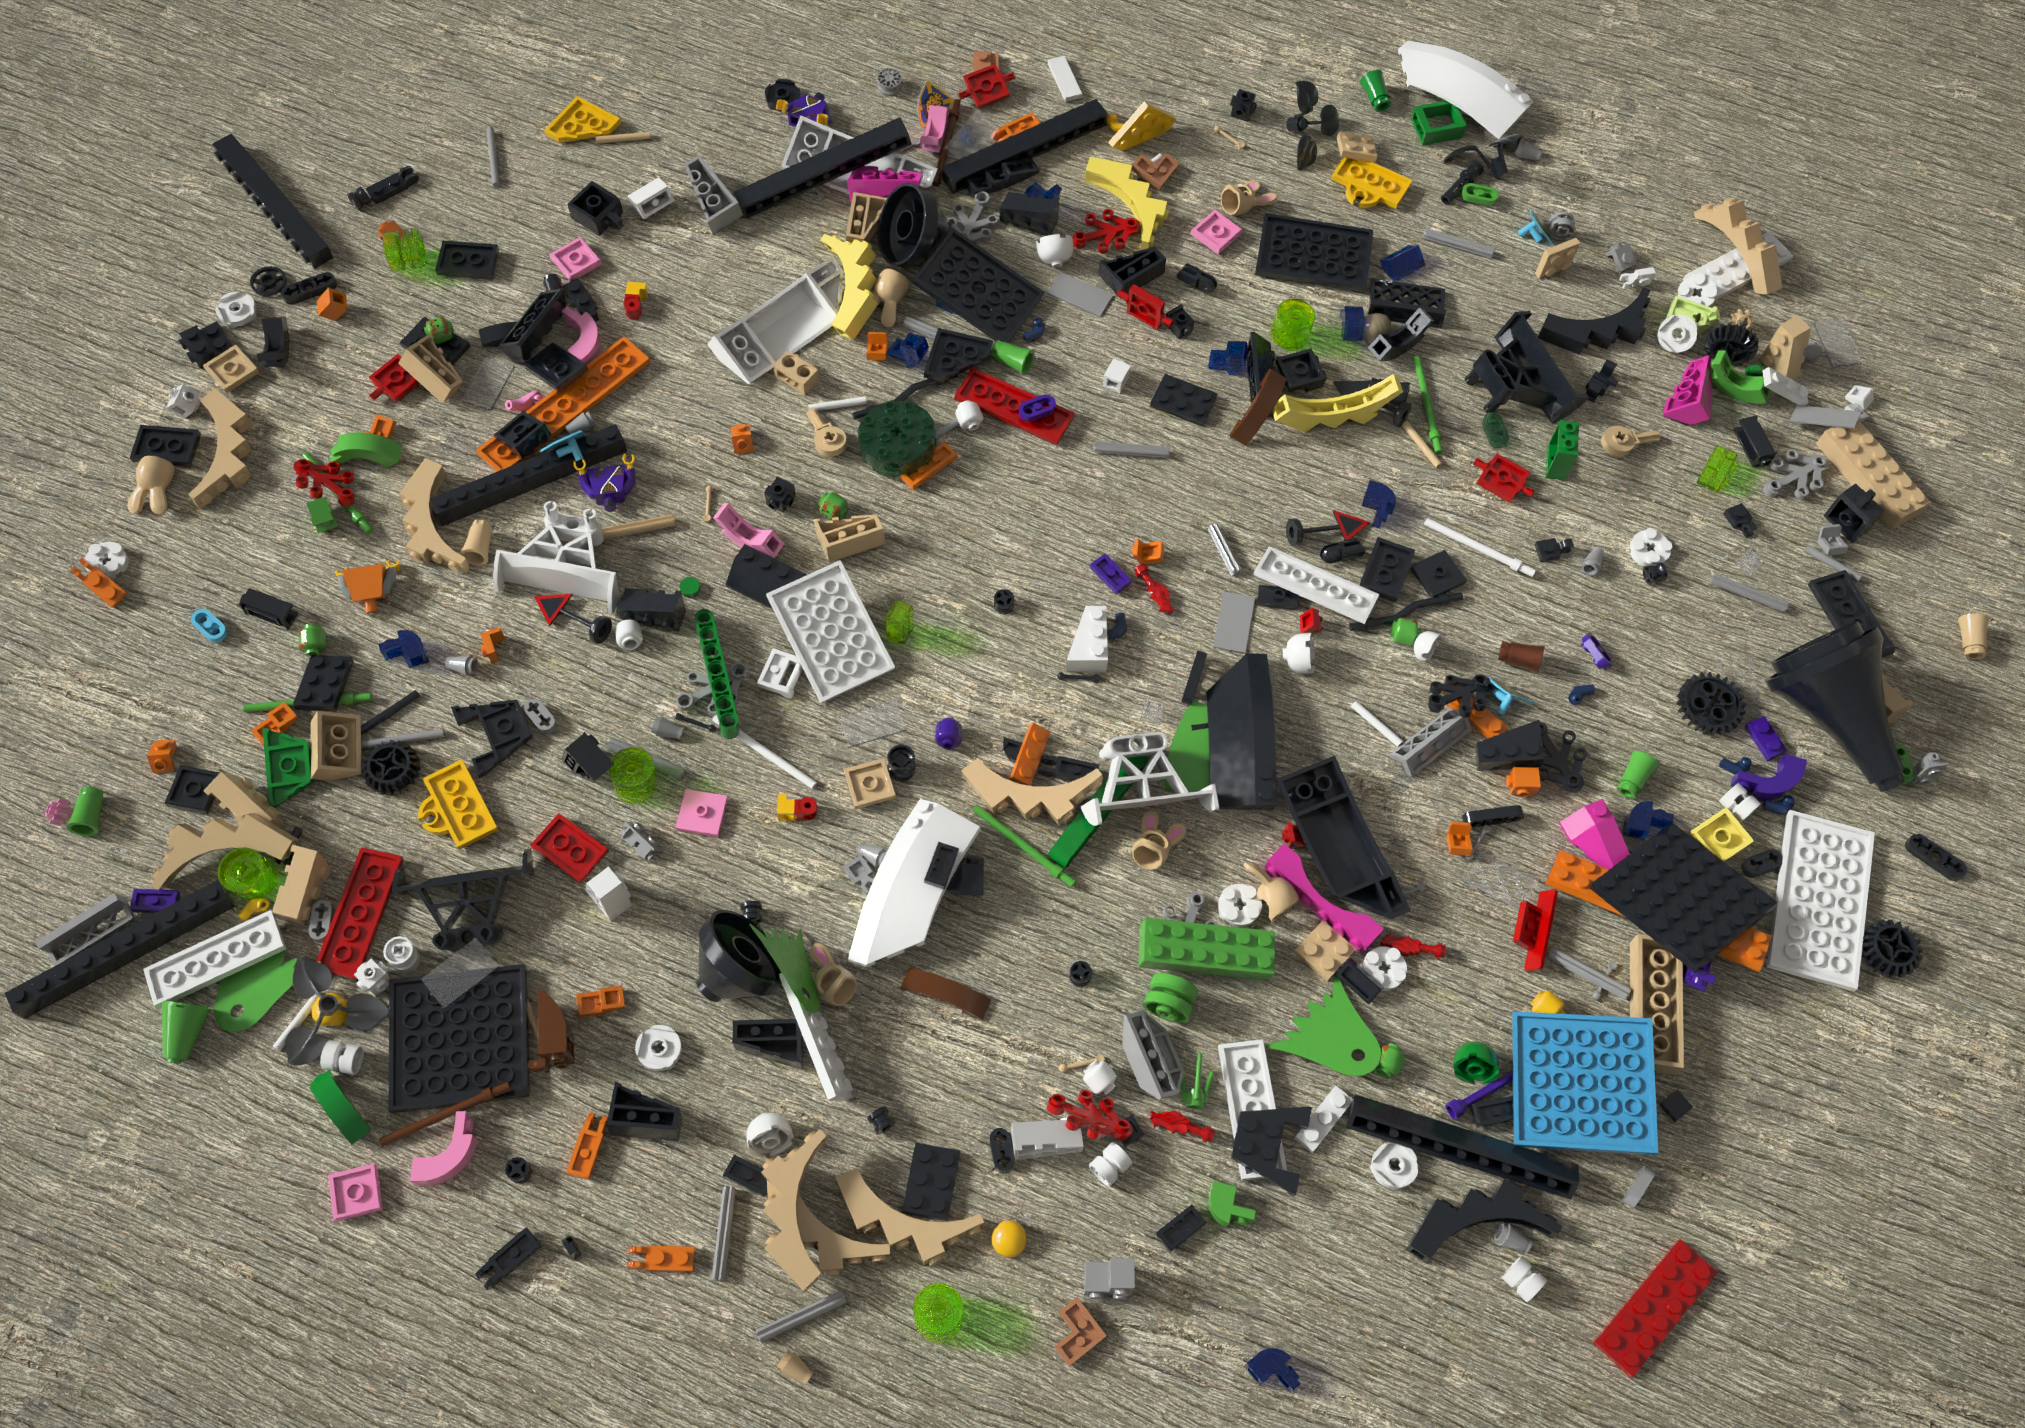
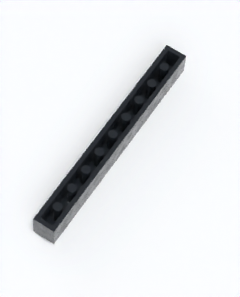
M1097 99L1086 102L1034 127L1025 129L973 154L946 164L942 167V180L952 194L967 188L965 183L968 178L980 177L985 170L1000 168L1002 162L1027 158L1033 159L1106 126L1108 113Z
M901 117L779 172H775L748 186L742 187L734 191V195L745 219L911 145L909 133Z
M232 133L212 144L215 149L213 153L217 160L224 162L223 166L227 172L233 173V178L238 184H242V188L248 196L252 195L251 198L255 205L262 207L261 210L266 218L270 217L274 227L277 230L281 229L280 232L284 239L291 241L292 248L296 253H301L300 256L306 264L310 263L315 269L333 258L324 240Z
M616 424L576 440L583 460L586 463V468L627 452L624 439ZM567 443L432 497L430 501L441 525L445 526L578 472L574 467V461L577 468H582L584 463L582 460L576 461L572 452L558 457L556 450L569 445Z
M217 880L12 988L4 994L12 1012L26 1019L236 906L228 890Z
M1356 1094L1348 1111L1346 1125L1348 1129L1513 1180L1555 1195L1572 1199L1579 1184V1165L1524 1147L1514 1146L1512 1143Z

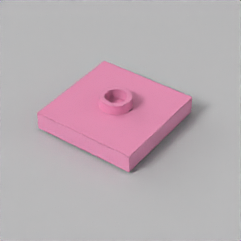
M1214 210L1191 230V235L1219 255L1242 234L1243 229L1217 210Z
M582 237L549 254L551 260L570 282L602 265L600 258Z
M685 789L676 831L719 837L728 797L726 795Z
M376 1163L328 1175L333 1219L335 1222L383 1210L378 1165Z

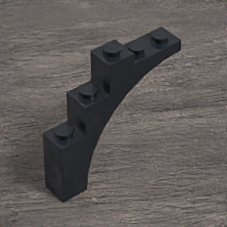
M1644 287L1639 296L1628 307L1604 318L1576 320L1548 313L1538 338L1580 355L1583 348L1587 349L1589 343L1606 350L1610 343H1615L1617 338L1635 344L1638 338L1642 339L1646 330L1643 327L1646 319H1643L1645 312L1642 309H1646L1651 298H1648L1651 290Z
M1504 1179L1499 1183L1490 1200L1487 1199V1195L1482 1191L1470 1189L1464 1195L1456 1210L1453 1209V1205L1450 1202L1437 1198L1431 1204L1405 1250L1426 1263L1450 1236L1465 1228L1481 1223L1504 1222L1519 1224L1535 1229L1550 1238L1558 1235L1562 1226L1557 1223V1219L1553 1216L1538 1211L1533 1203L1521 1200L1525 1191L1520 1189L1521 1186L1513 1180Z

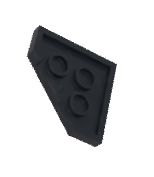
M938 328L924 371V378L943 382L988 361L993 347V340Z

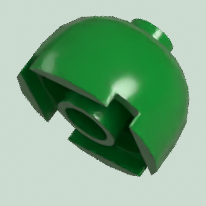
M1479 1041L1467 1042L1461 1045L1455 1052L1453 1060L1454 1074L1461 1081L1469 1084H1475L1474 1080L1483 1081L1482 1084L1490 1083L1498 1077V1056L1494 1049Z

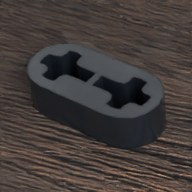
M1767 850L1748 857L1742 863L1741 869L1746 876L1751 878L1778 869L1782 865L1783 857L1776 850ZM1768 858H1770V859H1775L1776 862H1775V863H1773V862H1768V863H1766L1765 861H1766ZM1750 864L1752 866L1759 864L1756 869L1749 867Z
M996 1128L990 1134L993 1164L998 1172L1008 1173L1014 1166L1010 1135L1006 1129ZM997 1134H1001L1003 1138L1006 1137L1003 1140V1148H999L998 1141L993 1140L996 1139ZM1000 1153H1004L1005 1159L1010 1160L1007 1163V1167L997 1163L1001 1160Z

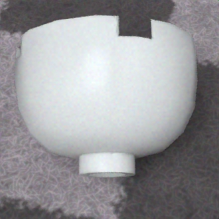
M1060 234L1040 238V243L1036 242L1040 259L1055 268L1063 266V263L1067 262L1073 254L1072 236L1065 235L1066 238H1060Z
M1301 633L1293 636L1288 641L1287 648H1283V660L1288 662L1289 667L1294 672L1300 674L1314 673L1315 665L1311 666V661L1315 659L1312 633Z
M762 1113L751 1121L747 1129L748 1149L751 1154L757 1157H763L762 1153L766 1154L769 1152L770 1157L778 1155L787 1150L792 1145L791 1139H794L789 1122L777 1113Z

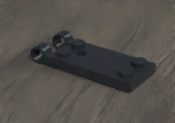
M1846 570L1811 580L1808 583L1809 588L1834 629L1855 621H1859L1863 631L1878 627L1884 638L1882 657L1894 654V644L1885 634Z

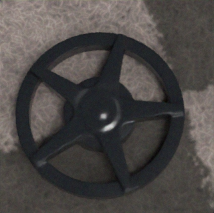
M273 266L258 269L250 278V286L259 296H273L281 293V290L287 284L285 273L280 268ZM270 271L278 272L281 275L275 277L273 274H270ZM266 272L260 279H256L258 275ZM283 280L282 284L279 287H277V282ZM254 283L262 285L260 291L254 287ZM267 289H274L272 291L265 292Z

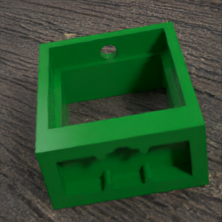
M1448 101L1414 106L1411 121L1422 146L1463 138L1464 132L1467 129V123L1461 115V109ZM1450 115L1454 125L1431 129L1427 118Z
M1559 420L1547 445L1545 478L1565 481L1578 456V422Z

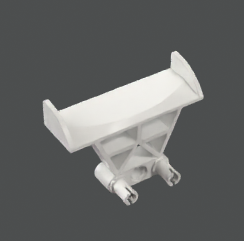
M548 501L544 504L546 514L544 523L546 528L518 553L502 550L496 551L493 571L495 592L500 593L504 583L510 582L567 594L572 593L577 596L608 601V613L610 615L614 614L620 599L616 572L596 569L593 546L602 544L604 537L601 523L597 521L594 509H592V514L591 509H586L583 512V517L558 513L557 504ZM560 540L567 541L569 543L565 544V546H562ZM536 556L545 557V558H550V559H555V561H554V560L543 559V558H538V557H536ZM566 562H571V563H576V564H581V565H587V566H591L592 568H590V567H585V566H580V565L569 564V563H566Z
M1153 732L1117 736L1108 741L1099 752V756L1103 761L1112 759L1102 803H1099L1098 798H1095L1081 806V809L1087 821L1092 825L1102 824L1100 810L1137 808L1196 798L1199 799L1205 809L1214 811L1219 810L1215 784H1211L1198 792H1188L1162 751L1168 744L1167 737L1163 733ZM1132 742L1138 744V750L1134 749ZM1151 755L1142 772L1127 759ZM1155 764H1157L1162 773L1150 774ZM1119 770H1123L1128 777L1118 778ZM1166 779L1175 792L1173 795L1150 797L1148 781ZM1137 782L1139 799L1112 802L1116 785Z

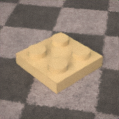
M1349 131L1338 132L1337 142L1341 157L1376 162L1378 156L1373 137L1366 134H1353Z
M1574 238L1546 249L1535 272L1536 276L1540 279L1545 276L1549 277L1560 270L1568 269L1580 245L1579 240Z
M234 345L203 365L205 370L226 394L260 373L237 345Z
M884 758L843 769L855 810L896 799Z
M1322 920L1295 949L1294 954L1328 982L1356 951V948Z

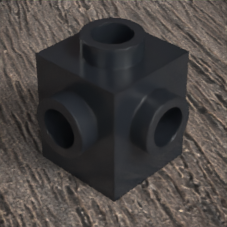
M1239 89L1237 95H1233L1230 106H1232L1231 117L1248 122L1251 113L1255 112L1257 106L1255 102L1256 94Z
M776 477L774 482L768 485L764 492L766 505L772 510L784 513L786 508L790 507L794 502V497L796 496L794 484Z

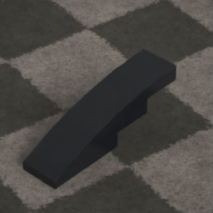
M1032 158L1002 162L1000 168L985 170L980 177L968 178L965 185L973 197H975L976 193L981 191L992 193L1015 185L1038 174L1040 170Z

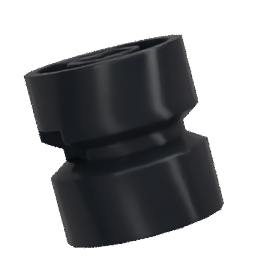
M896 745L891 748L887 757L890 776L897 781L909 780L915 774L916 769L914 751L907 745Z

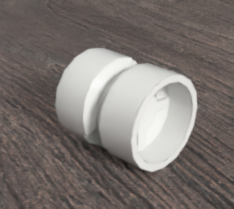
M1737 783L1719 800V803L1727 807L1728 810L1732 809V815L1740 822H1743L1761 803L1753 796H1748V791L1741 784ZM1737 798L1742 800L1739 805L1735 802Z
M398 936L390 939L383 950L384 957L388 963L399 973H411L419 966L420 954L406 937Z
M329 1040L322 1051L321 1068L329 1071H338L340 1069L341 1073L356 1075L363 1062L364 1049L361 1045L347 1044L345 1046L343 1042Z
M1111 1142L1103 1150V1156H1097L1089 1164V1168L1103 1184L1110 1187L1118 1179V1173H1124L1133 1163L1121 1147Z
M1521 1256L1508 1268L1501 1278L1510 1287H1517V1294L1528 1302L1545 1285L1547 1279L1538 1271H1532V1265Z

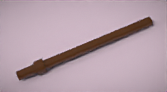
M959 99L954 100L952 109L949 111V122L936 167L938 169L932 182L933 186L936 187L940 184L942 167L945 165L955 123L959 119L961 104Z
M508 1081L494 1088L488 1087L474 1097L379 1138L381 1146L388 1145L456 1115V1111H465L483 1102L489 1103L495 1100L496 1096L512 1090V1086Z

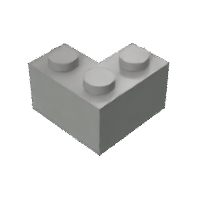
M1110 1258L1109 1262H1085L1084 1295H1089L1090 1299H1104V1296H1113L1115 1300H1126L1127 1296L1132 1295L1135 1289V1259Z

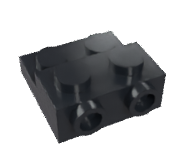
M217 321L202 329L195 325L179 333L181 339L178 341L184 350H189L186 354L192 364L196 362L200 369L203 368L204 364L233 347Z
M1312 348L1276 358L1275 363L1280 374L1287 378L1285 384L1289 392L1303 388L1307 392L1324 387L1327 376L1325 371L1321 369L1319 358L1314 354Z
M522 411L496 432L494 437L498 442L507 446L511 453L523 459L525 456L533 454L537 446L546 443L552 434L544 422Z

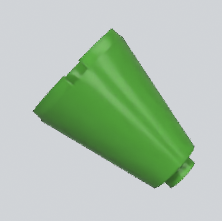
M162 1001L163 1057L168 1058V1063L181 1064L182 1060L188 1059L209 1014L210 1007Z

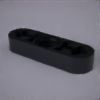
M324 272L285 286L281 290V296L286 304L293 305L322 295L328 288L335 289L337 281L332 273ZM307 286H314L311 291H304Z
M1197 651L1181 703L1192 704L1208 653Z
M1513 805L1470 811L1462 815V820L1465 823H1471L1472 828L1484 825L1517 822L1525 816L1522 806Z
M1914 834L1906 840L1905 848L1910 854L1947 879L1957 881L1967 873V867L1961 860L1925 836ZM1915 841L1919 843L1918 848L1914 846ZM1931 853H1937L1941 861H1934L1931 858ZM1953 867H1956V868H1957V870H1956L1957 873H1954V872H1953V869H1954Z

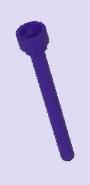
M1513 1070L1463 1100L1453 1099L1446 1103L1445 1107L1448 1114L1454 1120L1463 1116L1466 1108L1512 1082Z

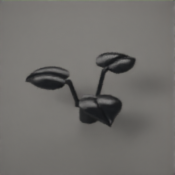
M1308 81L1295 82L1297 86L1298 108L1302 113L1289 117L1286 122L1288 131H1295V134L1302 136L1298 143L1297 170L1312 165L1317 157L1316 143L1311 141V136L1301 131H1304L1308 125L1321 124L1322 134L1331 136L1339 127L1338 111L1330 104L1322 108L1320 121H1307L1303 117L1312 112L1313 106L1318 103V90L1313 83Z
M1519 133L1509 135L1491 143L1489 147H1497L1499 155L1491 159L1492 163H1489L1478 147L1473 145L1454 150L1446 156L1444 163L1455 154L1475 150L1486 163L1488 169L1492 168L1494 177H1498L1508 173L1503 147L1507 143L1518 142L1521 140L1522 135Z

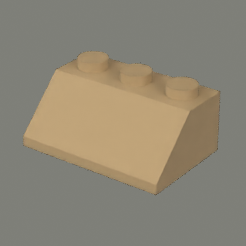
M317 711L311 720V779L334 781L360 775L361 715Z

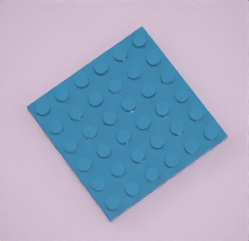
M1512 1012L1514 1146L1658 1155L1652 1018Z

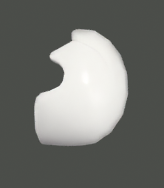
M1426 631L1417 637L1414 643V654L1418 660L1425 662L1431 658L1435 647L1439 646L1436 639L1442 638L1440 634Z

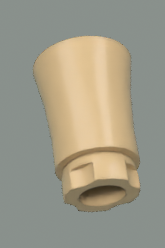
M474 520L460 552V555L464 556L471 565L482 566L488 562V551L493 527L486 520Z
M1971 613L1958 618L1962 647L1966 659L1974 660L1986 657L1989 617L1985 614Z

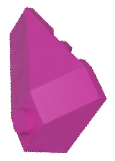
M877 166L860 167L852 171L847 180L850 202H852L853 192L883 197L891 194L897 186L903 183L919 185L923 178V173L905 170L895 173L891 168L881 171L878 170Z
M1708 355L1689 363L1682 375V382L1680 385L1675 386L1673 389L1674 395L1668 397L1663 412L1665 417L1690 425L1702 423L1710 419L1712 388L1711 357Z
M1603 799L1582 807L1559 823L1568 840L1575 847L1578 846L1586 853L1585 856L1590 861L1593 860L1599 866L1610 870L1630 854L1615 818Z

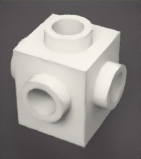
M182 384L177 388L174 387L168 396L171 399L167 409L186 418L198 409L200 405L198 400L201 394L189 385Z
M370 959L368 962L361 964L354 974L359 980L356 984L365 993L370 991L377 997L389 985L391 978L387 973L390 970L381 961L376 964Z

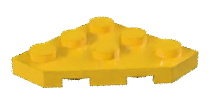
M576 96L544 132L547 137L563 143L611 135L621 124V120L619 117Z
M1143 102L1109 141V144L1115 149L1124 151L1166 133L1172 128L1177 119L1173 114Z

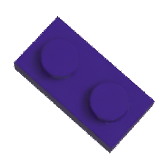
M1106 553L1090 564V569L1116 595L1132 582Z
M1765 716L1745 725V729L1766 761L1787 752L1786 747Z
M134 889L130 907L133 913H156L179 901L181 893L178 890Z

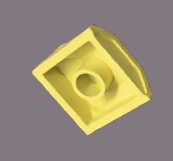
M1727 807L1690 831L1696 841L1724 862L1737 853L1744 851L1746 847L1754 842Z

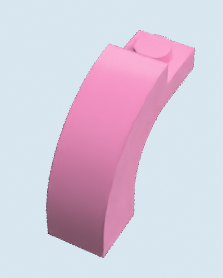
M929 105L926 131L920 138L922 150L940 153L947 129L950 107Z
M566 307L562 310L565 323L581 334L578 341L567 351L587 365L600 352L601 342L596 323L587 312L581 315L578 311H573Z
M724 503L713 517L723 528L722 533L741 548L746 544L775 558L785 544L773 530H761L749 524L729 503Z
M456 1111L453 1139L444 1152L434 1157H413L410 1181L414 1185L432 1186L446 1182L459 1174L469 1163L475 1152L477 1139L472 1134H469L473 1131V1119H471V1116L466 1111Z

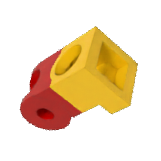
M627 282L624 308L626 316L631 320H637L643 314L641 308L642 299H648L649 294L646 283Z
M778 794V821H809L817 816V802L812 797H804L801 800L787 799V794Z

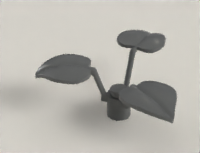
M301 957L293 972V987L295 992L304 999H309L315 994L320 998L318 1002L320 1015L313 1031L308 1027L300 1026L289 1032L285 1040L288 1063L290 1065H304L314 1061L322 1054L326 1041L323 1036L316 1033L324 1016H331L339 1009L348 1013L347 1022L353 1029L366 1031L375 1027L389 1014L388 1008L378 998L365 993L351 996L348 1000L349 1008L343 1007L341 1004H338L336 997L333 995L320 993L327 990L331 985L332 974L330 970L319 962Z

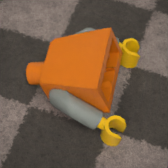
M388 560L386 562L388 568L383 564H376L352 569L345 567L341 574L336 570L335 574L338 577L339 590L349 600H353L357 604L364 603L365 613L378 612L376 601L386 599V594L390 593L396 575L401 570L399 560H397L395 565H391V561Z

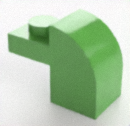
M327 496L306 503L312 517L310 519L313 526H316L318 533L338 527L337 519Z
M1214 1181L1211 1185L1208 1199V1209L1212 1218L1219 1225L1226 1228L1230 1223V1219L1234 1220L1233 1223L1241 1226L1252 1224L1256 1211L1233 1205L1237 1187Z

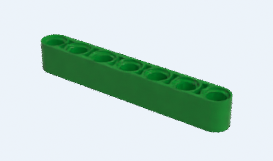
M701 609L695 614L696 630L719 728L724 738L733 739L739 734V721L713 613L708 609Z
M1147 756L1127 758L1141 772L1149 760ZM1120 769L1118 778L1128 777V775ZM1108 777L1089 801L1098 798L1099 803H1102ZM1134 783L1116 785L1112 802L1120 801ZM1081 810L1052 846L1048 857L1064 868H1067L1100 825L1090 824ZM1100 810L1102 823L1112 810Z

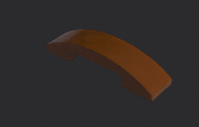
M1272 369L1268 370L1260 384L1261 388L1242 420H1238L1229 435L1231 438L1245 446L1251 441L1272 411L1287 378Z
M908 968L900 989L918 996L925 995L962 1010V1013L979 1020H983L991 1001L986 996L962 984L914 968Z

